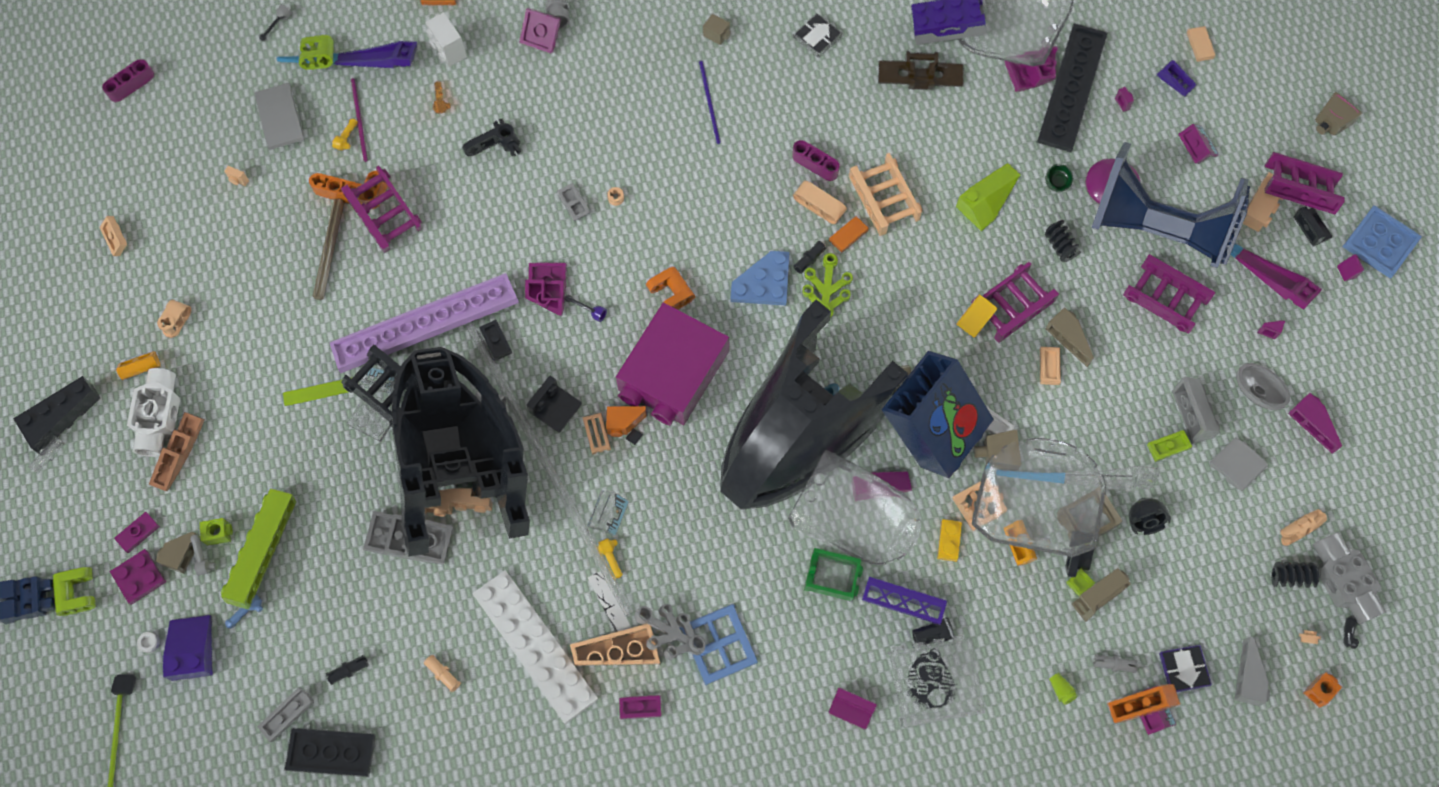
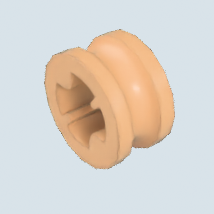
M619 187L609 189L607 193L609 203L614 206L622 204L624 201L622 189ZM614 194H618V199H614Z

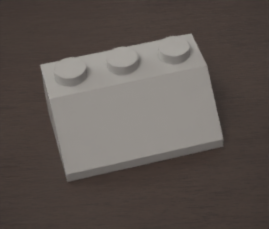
M1183 377L1172 390L1192 444L1215 438L1220 433V425L1215 420L1212 405L1205 396V387L1201 385L1199 379Z

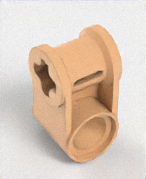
M170 300L167 303L164 312L157 321L158 327L166 337L173 338L180 333L186 320L191 315V307L175 300Z

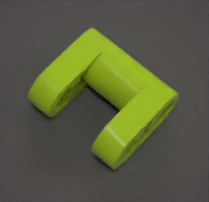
M329 35L302 38L300 41L302 53L299 56V66L305 70L330 67L333 64V38Z
M81 567L53 575L56 615L67 616L96 608L94 596L74 598L73 585L91 581L93 579L92 568Z

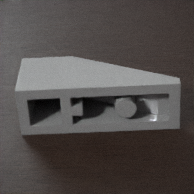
M1249 637L1243 641L1234 700L1261 706L1266 704L1270 698L1269 682L1255 639Z

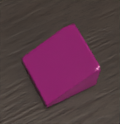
M1356 254L1337 265L1344 281L1356 279L1364 271Z
M1285 321L1264 323L1257 333L1276 339L1281 334Z

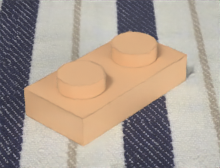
M106 216L100 226V230L112 255L120 256L127 246L126 239L123 237L114 216Z

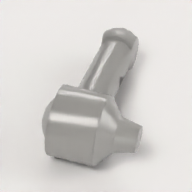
M192 535L190 540L196 558L194 570L198 576L209 574L216 565L214 562L204 559L200 536Z

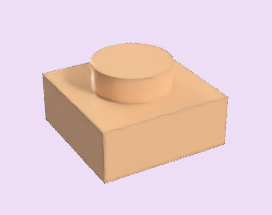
M227 166L224 171L228 176V180L235 185L241 184L246 186L249 182L243 171L231 166Z

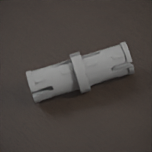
M1094 655L1093 660H1097L1093 662L1094 667L1111 669L1113 672L1120 670L1136 673L1137 667H1132L1138 665L1137 660L1122 659L1116 655L1113 657Z

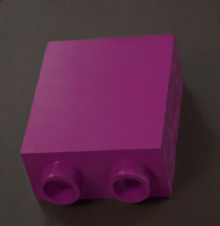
M663 302L616 375L617 387L620 391L618 397L630 406H639L640 403H643L654 409L651 413L652 416L665 425L671 426L673 421L685 425L729 353V336Z

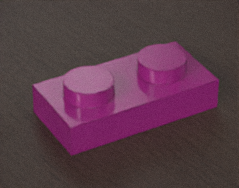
M661 696L619 698L620 720L662 717Z

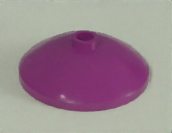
M1114 158L1096 162L1087 173L1085 180L1086 189L1091 198L1098 204L1101 202L1115 162ZM1129 164V166L1137 176L1138 180L1140 181V177L1137 171Z

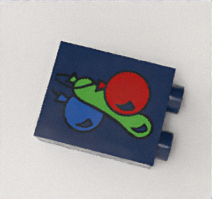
M929 350L882 408L883 413L919 466L946 478H950L959 469L962 461L974 445L983 437L984 432L994 420L958 359Z

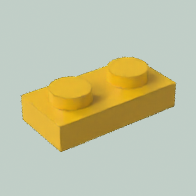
M941 520L937 559L958 561L962 522Z

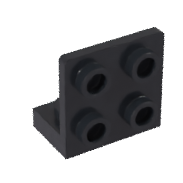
M550 375L526 406L530 414L560 433L581 407L582 402L560 388L556 379Z

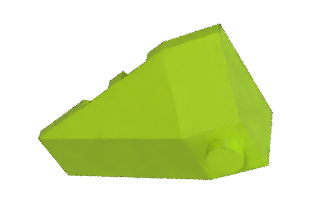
M1006 163L960 195L956 208L980 231H983L996 219L1000 209L1018 181L1020 174L1009 163Z

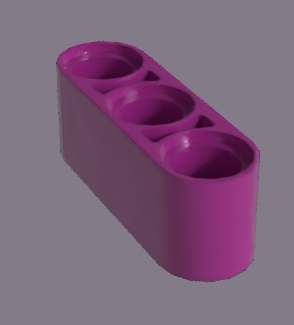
M138 59L106 80L102 85V89L112 102H119L151 81L154 77V72L146 60Z
M798 140L794 143L792 158L796 163L827 181L837 179L840 165L835 158L806 141Z

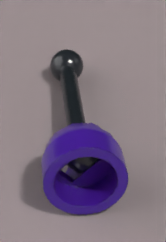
M571 295L565 296L566 302H572L591 311V316L594 320L598 322L604 320L607 314L606 308L602 306L591 308L573 299Z

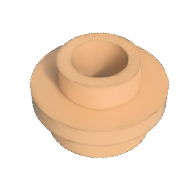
M1304 630V634L1299 633L1301 642L1318 644V639L1321 640V636H1317L1315 631Z

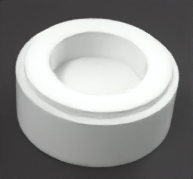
M152 632L141 634L137 640L138 648L145 653L156 651L160 645L159 637Z

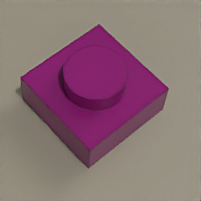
M1126 87L1118 90L1115 100L1122 111L1126 112L1130 110L1134 102L1133 95Z

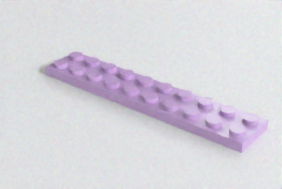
M505 273L332 341L330 346L337 368L341 374L365 364L369 360L367 356L368 350L373 344L389 355L519 302Z

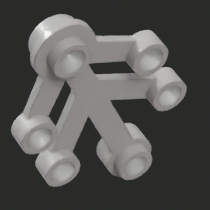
M663 604L659 608V614L666 618L667 625L654 618L652 610L647 606H641L635 612L637 623L649 624L665 633V635L658 637L651 636L647 640L646 645L650 650H656L662 644L678 640L683 645L677 647L669 646L664 651V656L668 660H673L677 655L690 652L693 655H700L704 652L706 642L702 636L695 635L687 614L682 613L675 620L672 607L669 604ZM679 627L684 628L686 635L681 633Z

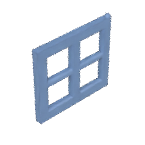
M734 604L690 622L692 629L708 624L714 638V642L707 644L702 654L693 655L705 686L758 663L735 611ZM729 615L736 632L719 639L712 621ZM679 627V629L683 631V634L686 635L684 628ZM740 640L747 658L731 665L723 647ZM718 649L726 667L709 674L702 656Z

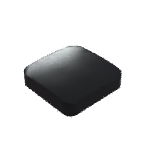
M134 674L116 675L111 688L112 694L131 695L134 690L136 676Z

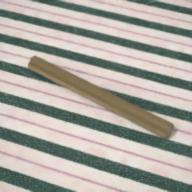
M342 199L333 200L313 297L316 300L324 299L344 207Z

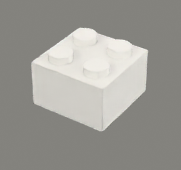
M444 12L425 22L427 26L425 31L430 39L429 43L433 50H438L437 54L442 62L445 61L448 67L467 58L462 38Z

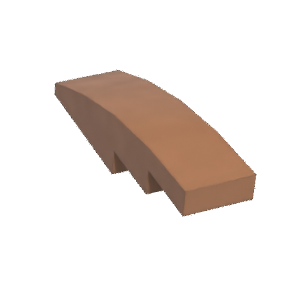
M184 412L178 430H173L167 448H162L149 485L164 491L169 490L188 458L205 419Z

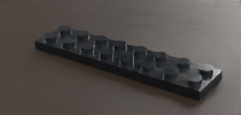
M1076 23L1073 24L1037 143L1072 152L1108 32Z

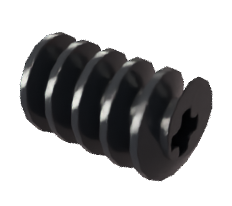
M1060 220L1051 224L1046 229L1045 236L1049 238V243L1053 244L1052 247L1056 250L1057 256H1060L1061 262H1068L1078 256L1081 251H1076L1079 248V244L1072 245L1076 239H1069L1072 233H1065L1068 227H1061L1064 224V220Z
M1278 561L1272 568V585L1277 587L1280 581L1281 587H1285L1288 582L1289 587L1293 588L1296 582L1297 587L1301 588L1304 582L1305 587L1310 588L1312 582L1313 587L1316 588L1319 583V570L1315 563L1307 564L1301 562L1299 564L1297 562L1282 563Z

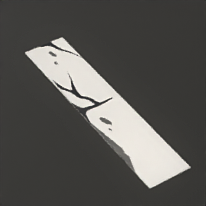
M602 570L588 577L615 632L632 628Z

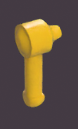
M350 119L342 134L334 137L332 142L333 148L340 151L350 149L351 145L347 143V138L358 124L356 119Z
M606 538L598 542V549L606 556L615 578L622 577L623 574L613 554L614 547L618 545L617 540Z

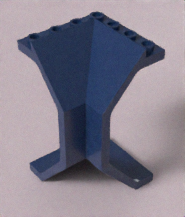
M1124 142L1116 156L1091 228L1099 230L1101 226L1143 230L1189 245L1211 259L1210 266L1218 268L1219 264L1227 265L1248 211V198L1251 187L1248 185V179L1241 177L1231 201L1199 214L1192 213L1150 198L1127 162V155L1131 144Z

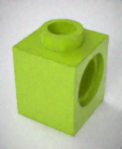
M224 518L199 522L200 540L205 545L210 546L231 542L230 535H233V528L231 523ZM221 528L220 532L214 535V531Z

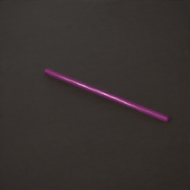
M352 78L351 84L356 110V117L358 122V130L360 136L363 161L367 162L368 159L355 78Z

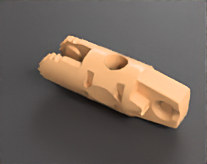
M1317 509L1295 520L1281 529L1280 532L1283 536L1281 543L1288 546L1313 532L1327 521V515Z

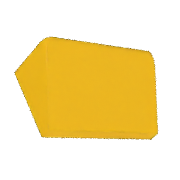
M979 294L956 325L975 338L996 312L997 307Z

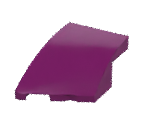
M1057 46L1043 47L1041 51L1027 52L1022 57H1011L1004 61L1015 92L1036 88L1056 78L1055 66L1057 65V60H1055L1058 51Z
M529 263V278L525 279V298L559 316H563L567 264Z

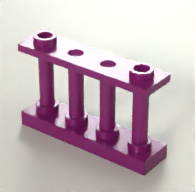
M1272 152L1264 165L1265 168L1274 170V175L1265 187L1266 194L1336 215L1345 202L1343 196L1334 194V188L1342 178L1343 173L1276 152ZM1282 173L1291 175V180L1282 178ZM1299 178L1309 181V186L1299 183ZM1317 184L1326 186V191L1317 189Z
M378 165L376 167L377 176L356 189H350L346 185L341 190L383 253H386L390 250L389 244L392 239L415 226L418 232L421 231L420 224L422 221L417 214H412L389 180L391 177L385 168L382 170ZM384 181L389 190L366 204H360L357 199L360 194ZM394 196L399 205L379 218L371 220L368 215L370 213L369 210ZM404 211L410 220L388 234L384 233L382 235L378 230L380 225Z
M1149 254L1141 266L1145 272L1135 287L1130 285L1127 287L1123 296L1130 302L1137 303L1176 326L1179 331L1189 334L1196 325L1191 319L1201 303L1207 305L1216 292ZM1155 275L1161 279V282L1152 296L1149 297L1142 293L1141 290L1150 276ZM1170 284L1177 288L1178 291L1168 307L1158 302V299L1167 285ZM1184 294H1187L1194 298V301L1183 317L1174 310Z
M1030 262L1025 265L1020 264L1013 274L983 295L988 301L994 298L1011 317V321L1007 324L1005 322L1002 323L995 314L989 319L997 328L994 339L998 343L1053 304L1059 295L1055 289L1049 293L1044 291L1027 273L1032 265ZM1022 277L1039 296V300L1035 303L1033 301L1030 302L1014 282ZM1008 288L1025 306V310L1022 313L1016 312L1000 295V292Z

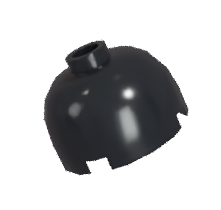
M1154 498L1139 499L1130 508L1128 514L1131 529L1135 534H1138V532H1144V535L1154 534L1166 528L1165 523L1167 521L1171 522V516L1166 506Z

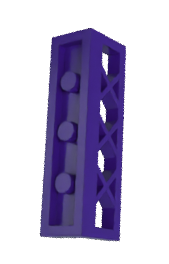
M872 577L868 578L862 601L941 625L947 604L946 600ZM869 590L882 594L877 599L867 597ZM891 596L900 599L902 602L893 605L889 603L887 597ZM910 602L919 605L921 609L912 611L906 603ZM926 609L939 611L938 619L929 616Z

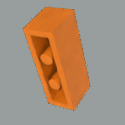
M1174 684L1161 685L1108 703L1114 723L1127 722L1181 705Z

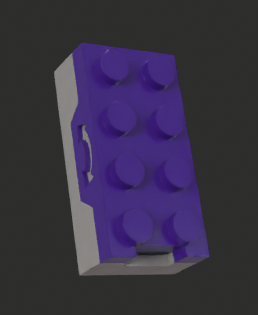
M935 0L911 4L916 45L986 35L983 0Z

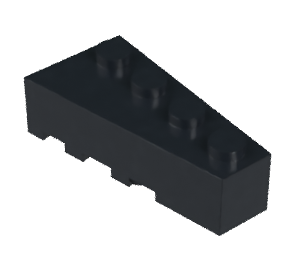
M81 376L13 419L30 448L42 455L51 443H55L59 439L58 436L66 428L69 429L80 415L83 416L101 398L92 383L84 376Z

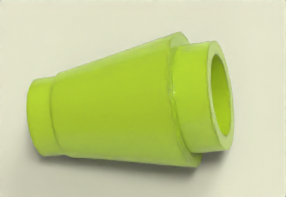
M1056 673L1049 678L1059 702L1067 705L1078 697L1075 693L1077 690L1060 673Z

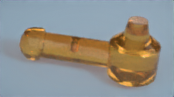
M436 81L434 83L436 101L433 103V110L436 114H441L450 109L451 104L443 100L442 82Z

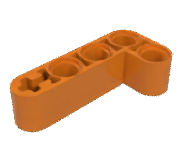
M371 171L367 175L365 182L377 176V171ZM315 173L309 178V184L316 195L333 200L342 199L344 203L348 204L350 203L342 193L341 188L348 185L350 189H356L362 185L321 173ZM381 181L360 194L357 199L360 204H366L384 193L387 186L384 181Z

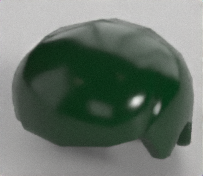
M1054 164L1047 170L1045 176L1046 185L1055 192L1066 191L1073 182L1072 171L1066 165Z

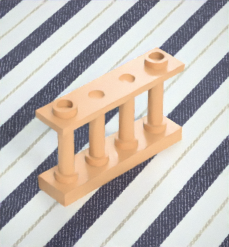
M890 153L886 154L885 164L865 172L859 171L857 166L850 168L849 178L880 236L887 234L888 226L892 222L913 215L916 222L920 220L922 207L919 202L915 201L898 169L896 159L892 158ZM889 170L892 179L872 187L867 186L865 182L867 178ZM897 185L900 194L879 202L875 201L874 193ZM905 200L909 207L887 217L883 216L881 212L882 208Z

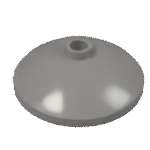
M1252 363L1244 364L1238 369L1236 373L1238 386L1251 402L1269 410L1283 409L1289 403V390L1275 373L1261 365Z

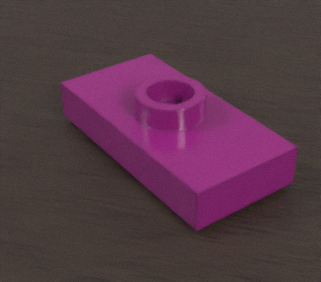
M144 512L114 539L126 553H129L160 526L147 512Z

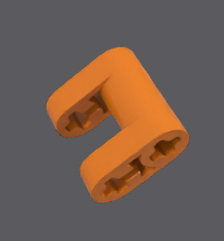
M675 266L662 271L646 283L651 293H656L669 286L674 295L666 299L664 303L677 310L686 306L695 298L694 293Z

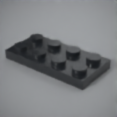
M291 728L284 770L369 777L376 735Z

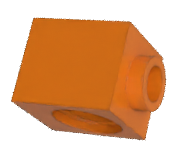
M1325 672L1318 675L1303 693L1320 708L1327 705L1340 691L1342 686L1333 675ZM1321 684L1325 685L1327 693L1321 690Z

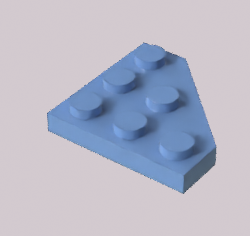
M770 251L732 281L730 302L786 306L790 252Z

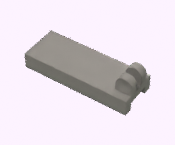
M298 687L257 726L269 742H274L314 703L312 697H309L307 691H304L301 687Z

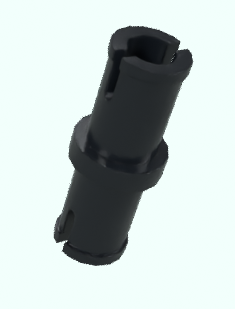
M817 241L809 251H805L803 257L793 265L796 272L802 274L826 250L825 245L821 241Z
M363 654L348 663L346 661L343 662L342 666L326 673L328 682L333 685L345 677H352L353 673L369 666L368 660Z

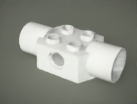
M160 368L149 369L146 384L134 389L127 426L136 433L132 450L135 454L146 457H159L164 439L170 437L173 430H175L180 398L173 392L176 374L172 371Z

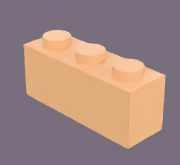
M1268 172L1249 203L1243 222L1244 225L1257 232L1262 227L1266 228L1272 220L1269 217L1270 214H1275L1280 206L1277 202L1279 199L1283 200L1282 198L1265 193V187L1274 175Z

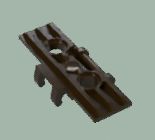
M906 51L905 61L879 60L878 83L907 84L908 89L933 90L934 86L963 87V64L938 63V52L933 54L910 53V51ZM910 60L933 62L929 63L928 68H916L915 62ZM901 70H905L908 73V75L901 76L898 72ZM935 72H941L943 77H935Z

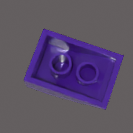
M206 615L170 620L163 653V677L170 681L213 676L212 616Z

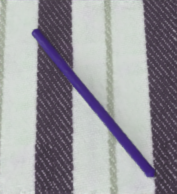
M700 60L699 65L716 143L719 145L721 141L703 61Z

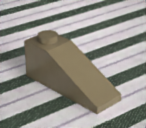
M1064 307L1049 321L1045 329L1088 367L1094 359L1079 320L1073 312L1068 311Z

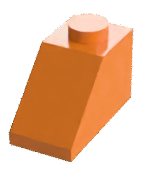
M607 406V434L613 437L627 435L647 417L646 406Z

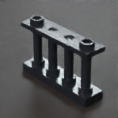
M373 344L367 353L369 360L352 379L345 375L341 383L345 390L356 394L387 419L392 427V411L388 408L392 405L393 392L383 403L379 402L373 395L390 377L396 379L401 366ZM374 365H379L384 369V373L366 391L358 383ZM410 375L406 382L404 390H407L412 382V375Z

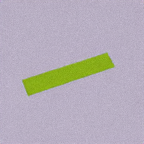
M342 380L283 392L284 406L349 392L344 389L341 383Z

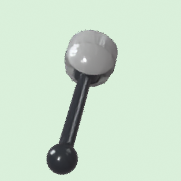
M281 4L277 8L276 14L278 17L264 34L259 36L261 41L266 40V36L280 19L286 20L292 15L290 9L285 5Z

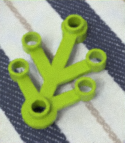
M828 253L823 257V266L826 268L824 285L817 278L816 271L813 268H807L804 273L805 279L810 280L822 294V302L813 293L814 289L811 285L807 284L802 289L803 296L808 297L812 303L818 300L831 311L830 318L833 316L834 308L850 300L851 292L848 289H843L840 291L839 297L829 302L830 296L845 285L851 284L853 280L852 274L845 272L840 280L831 285L833 269L836 268L838 258L833 253ZM832 258L834 261L830 262L827 259ZM811 272L813 273V275L808 276L807 273ZM844 277H849L850 280L846 281ZM810 289L811 292L806 293L805 290ZM845 293L848 295V297L845 298L842 296V294Z

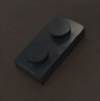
M497 320L479 327L495 361L512 354V350Z

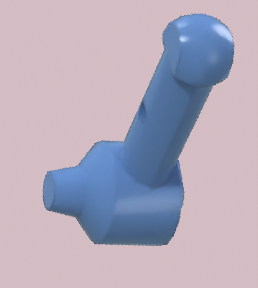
M257 594L253 598L249 610L261 612L263 610L261 606L262 600ZM240 608L230 619L225 621L226 627L229 629L233 628L249 610Z

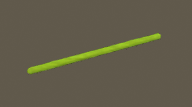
M117 695L107 787H113L123 695Z

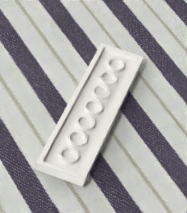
M506 570L472 593L564 724H567L599 700Z

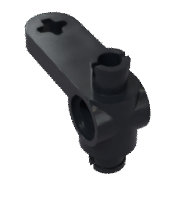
M498 119L500 124L496 120L493 123L495 128L467 141L462 149L465 155L470 157L499 143L506 152H510L511 156H516L515 151L517 154L521 153V148L519 147L520 140L510 124L505 123L503 119Z

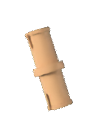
M430 655L424 661V665L435 674V678L441 681L450 692H454L461 685V682L449 672L450 669L447 666H443L434 655Z

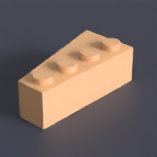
M649 624L570 644L576 666L660 665L657 649L650 650L646 645L647 640L653 636L651 625Z

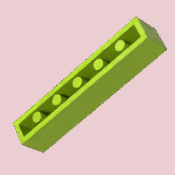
M270 488L268 494H265L263 497L262 507L255 515L252 529L247 532L244 547L238 552V560L230 570L229 580L222 587L221 598L225 603L249 610L297 501L292 494Z

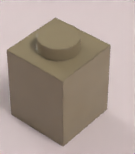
M712 13L703 25V36L719 45L730 37V23Z

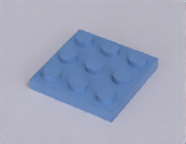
M1373 206L1342 247L1352 254H1356L1358 258L1391 279L1422 236L1378 207Z

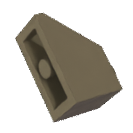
M190 532L166 542L159 549L156 562L166 568L184 574L194 555L190 538L196 533Z

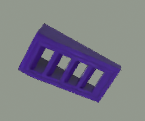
M1173 59L1156 74L1184 97L1197 85Z

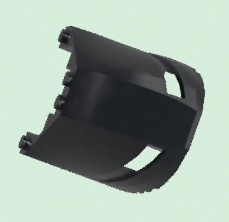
M815 300L803 312L786 347L744 410L727 445L721 465L720 492L741 510L768 507L804 491L815 482L821 480L832 469L836 468L877 428V423L885 416L882 408L908 376V372L892 361L864 393H861L852 384H848L834 396L808 376L820 361V358L813 354L816 351L817 334L830 321L831 311L818 300ZM804 475V478L795 484L775 493L764 495L765 492L780 488Z
M443 347L414 350L399 369L392 398V432L399 475L404 542L408 557L429 553V536L425 525V508L441 506V496L438 487L471 482L475 496L478 498H497L509 539L529 535L530 519L525 507L528 473L523 461L524 447L514 422L507 413L504 402L498 396V392L492 387L488 378L462 355ZM456 371L463 375L481 394V402L458 380ZM410 375H412V382L410 383L409 387L407 388L404 394V398L400 407V401L405 384L408 381Z

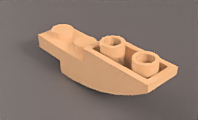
M471 488L439 490L441 506L425 508V515L428 512L434 513L436 516L445 517L446 514L452 515L453 507L459 511L474 509L476 512L485 513L486 510L492 511L493 503L490 498L480 499L475 497V493Z

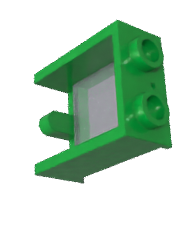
M814 548L804 591L820 593L851 602L853 597H857L859 585H856L857 578H861L863 566L860 565L861 559Z

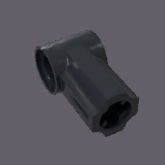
M949 617L942 618L941 625L932 623L912 630L913 640L917 648L934 642H946L955 638Z

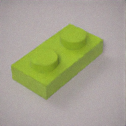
M1181 430L1151 441L1147 444V447L1154 461L1157 462L1190 450L1192 445L1185 431Z

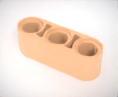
M803 181L793 194V198L799 204L831 224H836L847 210L842 202L809 181Z

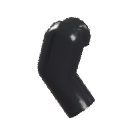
M1348 617L1345 620L1343 643L1347 648L1356 649L1359 645V640L1354 638L1357 620L1353 617Z

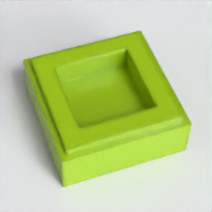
M1080 569L1076 577H1071L1066 584L1080 597L1095 582Z

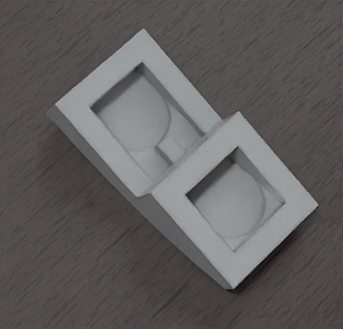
M573 183L557 190L560 200L573 221L590 214L588 207Z

